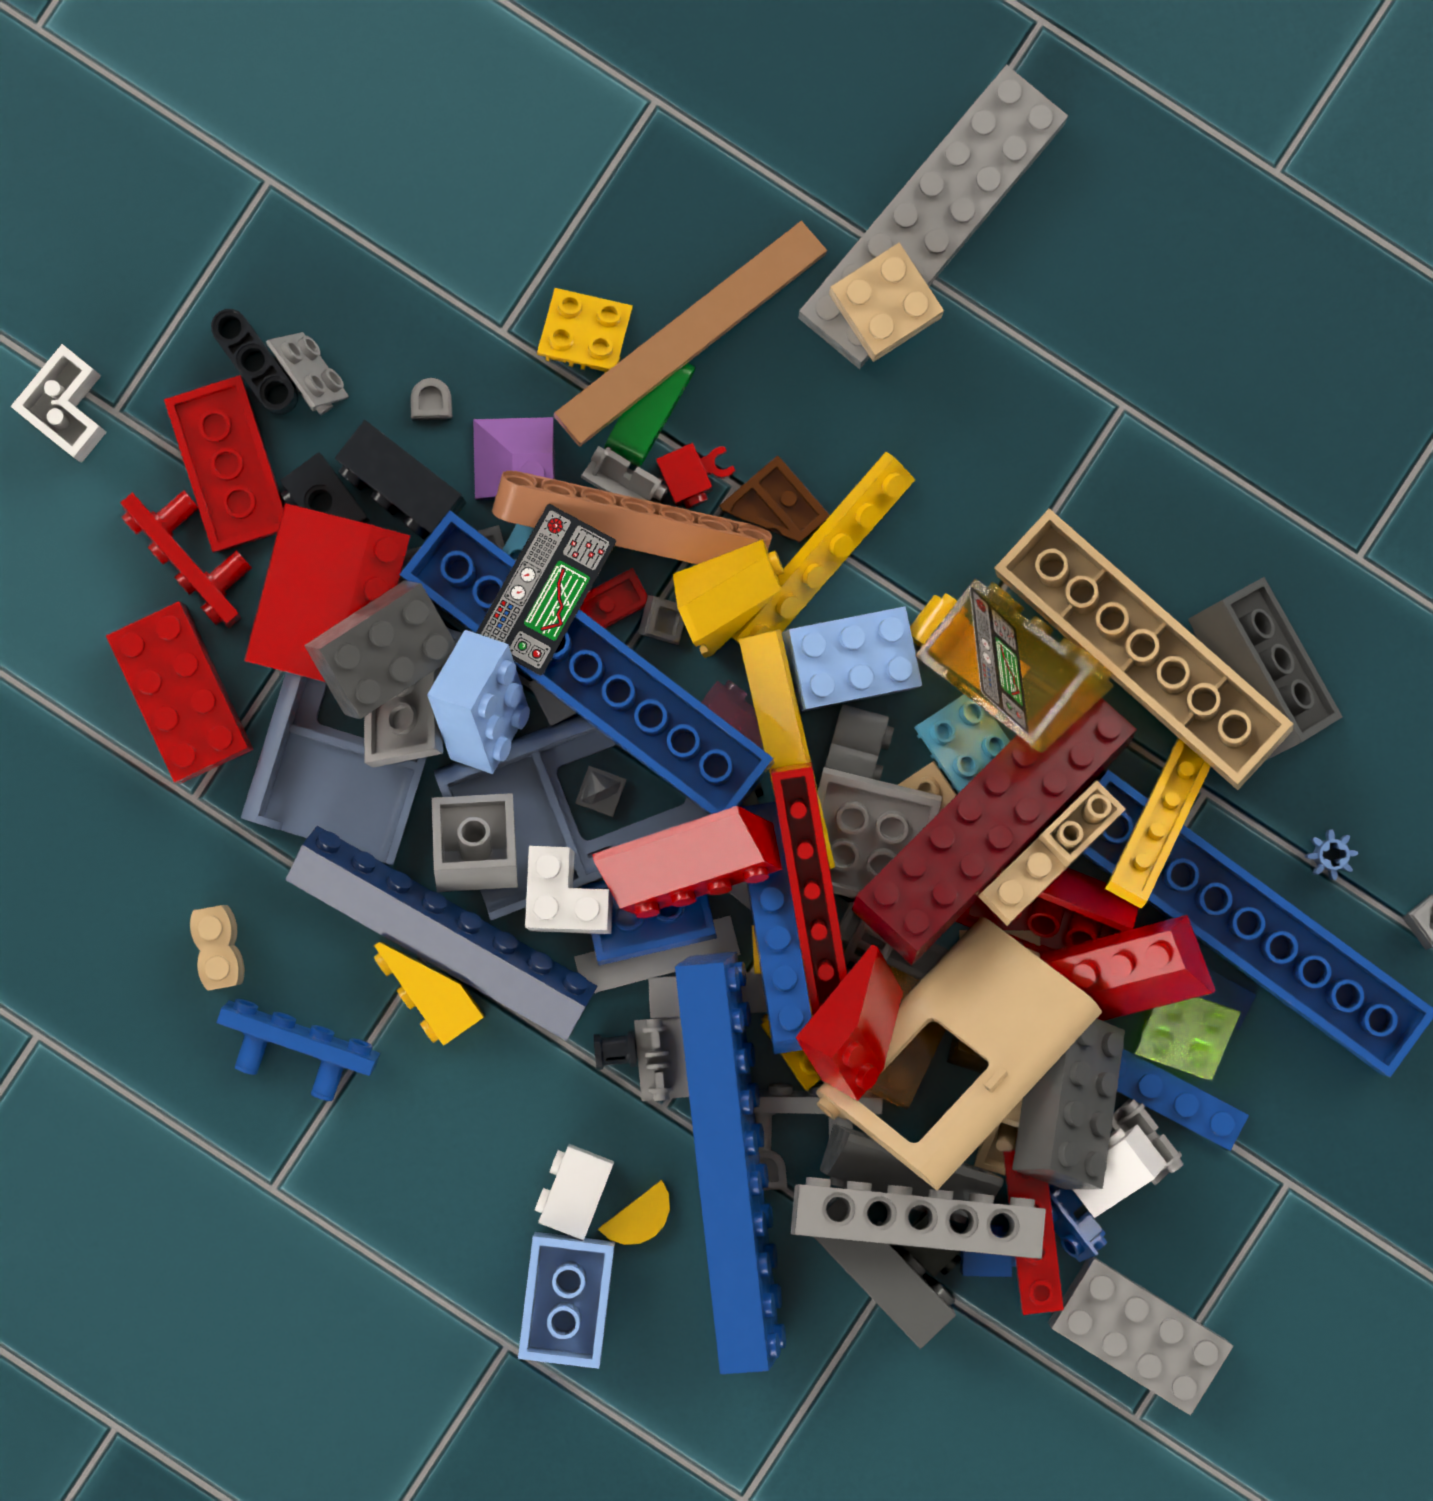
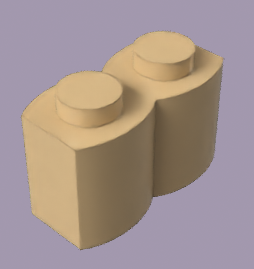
M228 905L193 910L190 919V930L193 941L200 950L197 965L203 986L209 991L242 984L245 968L242 955L235 946L237 923L232 910Z

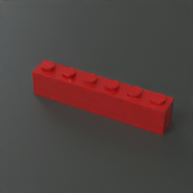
M812 762L772 768L771 776L813 1016L848 973Z

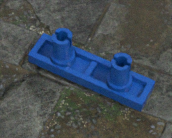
M235 999L234 1002L228 1000L221 1008L216 1022L244 1034L235 1063V1069L251 1075L258 1073L268 1042L318 1058L321 1063L311 1095L325 1101L334 1100L344 1069H350L370 1076L375 1070L381 1054L372 1050L373 1046L366 1041L351 1038L348 1042L334 1037L335 1033L332 1030L318 1025H312L311 1029L296 1024V1019L288 1014L273 1012V1015L258 1011V1005L244 999Z

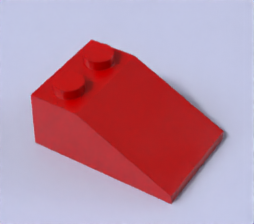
M873 944L795 1037L821 1080L856 1101H859L864 1093L875 1085L878 1076L884 1070L903 995V990L882 953Z

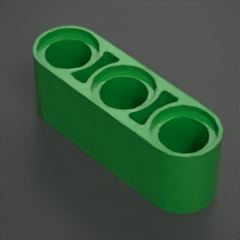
M687 363L625 411L610 433L604 449L610 447L611 451L630 461L632 465L640 467L686 389L696 367Z

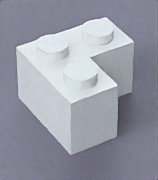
M61 344L11 407L81 463L107 433L76 407L101 375Z
M529 846L525 928L536 932L611 934L613 895L609 889L573 888L575 852L570 847Z

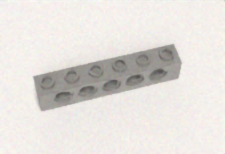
M806 1177V1185H795L791 1223L792 1235L1042 1259L1046 1209L1034 1208V1199L1010 1197V1205L994 1204V1195L970 1193L969 1201L953 1200V1191H937L934 1189H929L928 1197L912 1196V1187L888 1185L887 1193L872 1192V1183L847 1181V1189L831 1188V1179ZM834 1197L842 1199L847 1207L845 1217L837 1222L831 1220L826 1213L827 1203ZM876 1201L883 1203L887 1209L885 1222L878 1226L872 1224L867 1216L869 1206ZM917 1205L922 1206L928 1214L927 1224L919 1230L913 1228L908 1220L910 1210ZM958 1209L964 1211L969 1219L967 1229L960 1234L954 1232L949 1224L951 1214ZM999 1213L1003 1214L1009 1221L1008 1232L1000 1238L995 1236L990 1228L992 1218Z

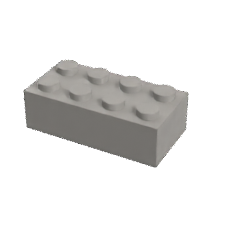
M1095 1257L1085 1261L1062 1298L1064 1310L1054 1311L1048 1321L1049 1326L1053 1330L1190 1416L1233 1348V1345L1225 1338Z

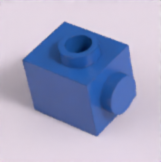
M990 1225L992 1233L999 1238L1007 1233L1003 1232L1002 1225ZM960 1252V1272L962 1276L1012 1277V1267H1016L1015 1256Z

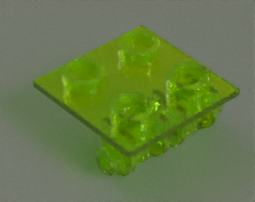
M1200 997L1153 1008L1149 1020H1145L1140 1033L1142 1037L1135 1054L1212 1081L1239 1018L1240 1011Z

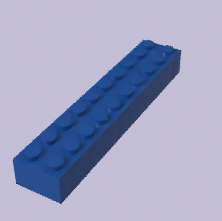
M449 510L399 575L404 580L421 583L434 604L469 631L476 633L516 560ZM580 609L543 675H538L514 662L517 668L709 815L735 806L741 807L775 763L772 756Z
M1105 770L1097 781L1126 810L1081 855L1111 876L1148 798L1110 770ZM1183 825L1147 903L1168 919L1188 915L1198 941L1379 1074L1391 1077L1432 1021L1433 1007Z
M737 952L693 955L676 965L675 973L720 1374L769 1371L776 1359L779 1358L781 1348L786 1347V1330L784 1324H778L777 1308L782 1306V1294L780 1284H774L772 1268H777V1249L775 1244H769L768 1228L773 1227V1212L771 1204H765L763 1188H768L769 1184L768 1168L766 1163H760L759 1148L764 1147V1130L762 1123H756L754 1107H759L760 1093L758 1084L751 1081L750 1067L755 1066V1049L752 1042L747 1043L746 1027L751 1025V1012L749 1003L743 1002L741 986H746V968L744 962H738Z

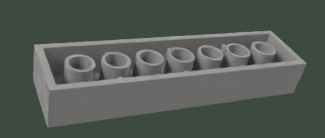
M1006 64L801 308L798 318L860 369L870 356L830 297V287L899 242L929 287L1064 127L1068 115Z

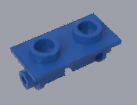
M1049 1184L1054 1231L1061 1238V1245L1070 1256L1076 1258L1078 1262L1099 1254L1097 1251L1107 1244L1106 1239L1103 1237L1106 1234L1105 1231L1099 1226L1089 1211L1084 1212L1078 1218L1074 1216L1073 1213L1083 1204L1072 1189L1065 1190Z

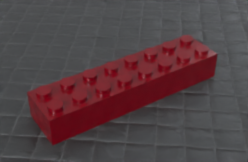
M1077 675L1028 723L1029 735L1021 730L856 895L852 911L910 965H913L979 898L978 896L1014 862L1129 746L1137 729Z

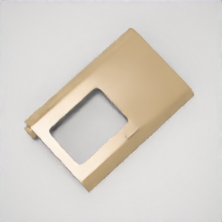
M980 917L901 1001L884 1070L929 1022L939 1023L989 1063L987 1069L917 1143L909 1142L862 1103L825 1082L816 1091L820 1098L817 1105L833 1120L838 1116L844 1120L849 1119L875 1142L938 1191L1102 1011L1096 1002L1084 991L990 920Z

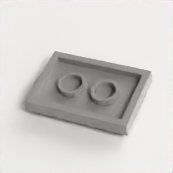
M442 666L364 717L365 764L374 768L443 754V738L427 696L441 672Z

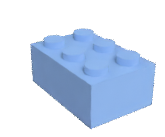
M905 606L793 628L782 633L800 712L894 694L922 686Z
M465 630L427 696L450 759L493 774L500 761L503 762L508 757L511 750V741L518 729H523L526 725L530 709L509 645Z
M541 1232L534 1233L518 1359L599 1369L615 1241L590 1238L581 1240L573 1236Z

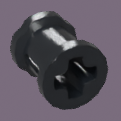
M628 1031L625 1036L602 1037L600 1034H594L597 1070H602L605 1065L627 1063L631 1067H637L634 1031Z

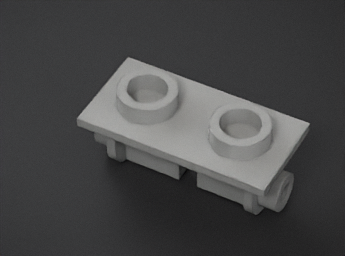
M598 446L591 458L592 461L581 475L582 479L603 491L660 503L663 500L668 489L667 486L662 484L663 479L656 478L640 467H637L635 471L629 469L628 467L631 462L611 451L610 447L603 449Z
M1128 1099L1113 1113L1112 1131L1114 1132L1121 1128L1125 1133L1135 1125L1140 1127L1167 1163L1156 1178L1151 1181L1156 1185L1169 1172L1173 1173L1183 1166L1184 1163L1180 1159L1182 1154L1180 1151L1177 1152L1164 1134L1161 1136L1157 1134L1155 1130L1158 1126L1144 1109V1104L1140 1103L1138 1105L1135 1099Z

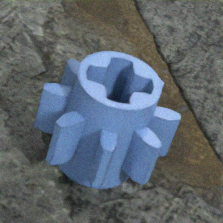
M1332 829L1326 830V840L1324 841L1316 837L1310 839L1316 847L1314 852L1306 854L1305 858L1314 859L1317 864L1313 874L1318 875L1325 869L1328 870L1330 880H1336L1338 869L1346 872L1353 871L1348 861L1350 856L1358 855V851L1349 850L1346 845L1350 839L1349 835H1344L1337 840ZM1330 843L1333 850L1340 851V858L1333 860V866L1330 860L1323 859V851L1330 849Z

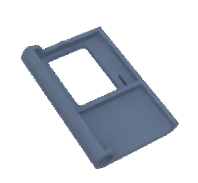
M448 629L457 644L463 633ZM286 672L241 819L304 838H308L315 827L319 826L326 831L335 833L340 839L359 850L370 853L375 859L393 865L427 757L374 768L365 764L363 737L324 726L318 721V714L328 686L326 682Z
M580 715L512 740L508 757L505 761H500L493 774L459 762H454L434 770L443 797L513 793L518 887L480 890L490 920L526 907L529 846L570 847L575 852L573 888H577L603 878L594 863L592 853L594 854V852L597 853V851L600 852L709 815L686 797L684 804L598 838L589 841L582 839L559 781L558 770L564 765L618 744Z

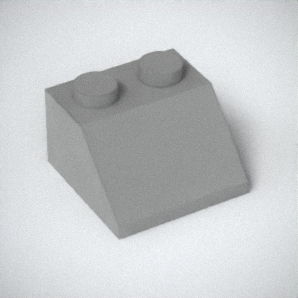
M513 793L432 798L433 858L437 892L517 888L518 874Z

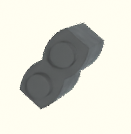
M842 704L824 767L880 781L884 766L876 764L880 749H889L894 727L887 725L889 717Z

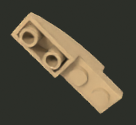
M1096 780L978 897L1008 926L1126 809Z

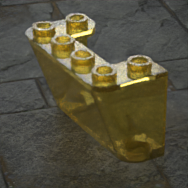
M975 578L970 586L1016 628L1029 735L981 692L969 587L915 656L1040 753H1043L1114 687L1109 681L1113 674L1082 648L1079 649L1065 637L1060 643L1050 637L1054 630L1037 616H1034L1031 621L1022 616L1021 613L1025 608L1011 598V595L997 584L991 582L986 587Z

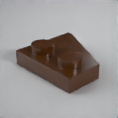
M778 455L719 505L720 509L725 513L797 543H801L830 516Z

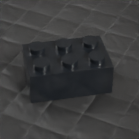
M366 420L362 422L335 457L342 466L338 471L342 477L360 491L365 486H368L374 491L370 496L374 502L392 516L397 510L404 514L406 517L402 522L423 540L428 535H431L449 510L458 515L467 503L459 492Z

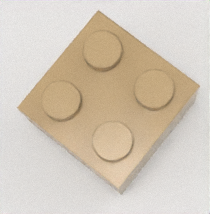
M900 242L830 287V297L873 362L941 319L944 313L943 308Z

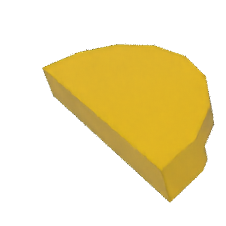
M663 1179L601 1225L598 1230L609 1240L623 1245L641 1244L655 1237L664 1227L670 1211L669 1192Z

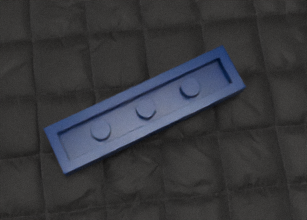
M1123 1049L1118 1078V1092L1131 1099H1135L1138 1103H1143L1144 1106L1231 1151L1249 1116L1248 1114Z

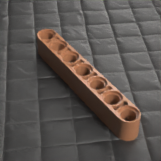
M513 470L502 473L492 509L493 514L504 521L535 528L546 506L551 504L616 540L614 546L693 564H700L762 539L768 550L772 539V534L768 530L753 524Z

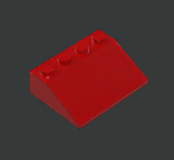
M285 503L244 661L325 682L304 645L398 585L399 574L402 570L410 535Z

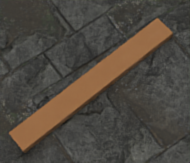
M801 220L554 413V418L576 444L581 447L824 257L827 249Z

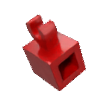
M691 443L656 459L657 466L676 507L684 504L686 509H690L708 500L706 494L713 491L712 484L707 476L708 474L716 478L725 479L735 473L734 466L722 470L715 465L716 458L727 453L724 446L717 447L708 455L699 458L694 444Z

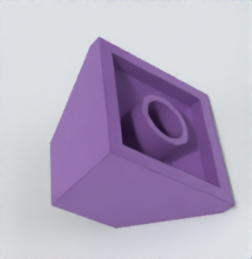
M553 417L473 419L475 500H495L501 475L504 471H520L555 479Z

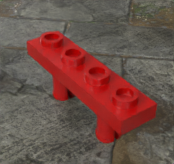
M184 490L157 513L154 511L150 513L133 492L120 502L126 511L121 516L123 521L136 535L143 531L153 542L148 546L151 553L162 565L170 561L179 572L174 577L175 580L189 595L194 591L199 594L206 602L200 608L215 625L222 621L229 629L241 619L237 610L225 598L227 596L225 591L252 568L236 550L212 572L208 573L205 571L203 573L172 538L174 535L172 531L199 509Z
M1015 1149L1004 1150L1002 1152L1009 1205L1010 1197L1035 1200L1034 1208L1046 1209L1042 1259L1015 1256L1022 1314L1062 1311L1064 1307L1049 1183L1012 1170Z

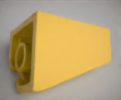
M763 539L673 574L677 608L693 644L696 647L701 645L699 649L704 658L710 657L718 651L781 590L778 575L784 573L782 564L776 551L768 552Z

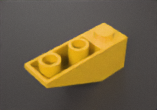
M378 942L374 945L379 952L374 956L378 966L386 976L393 973L401 984V987L397 989L399 996L410 1010L416 1006L425 1019L420 1022V1025L433 1043L439 1039L444 1046L486 1017L463 983L384 942Z

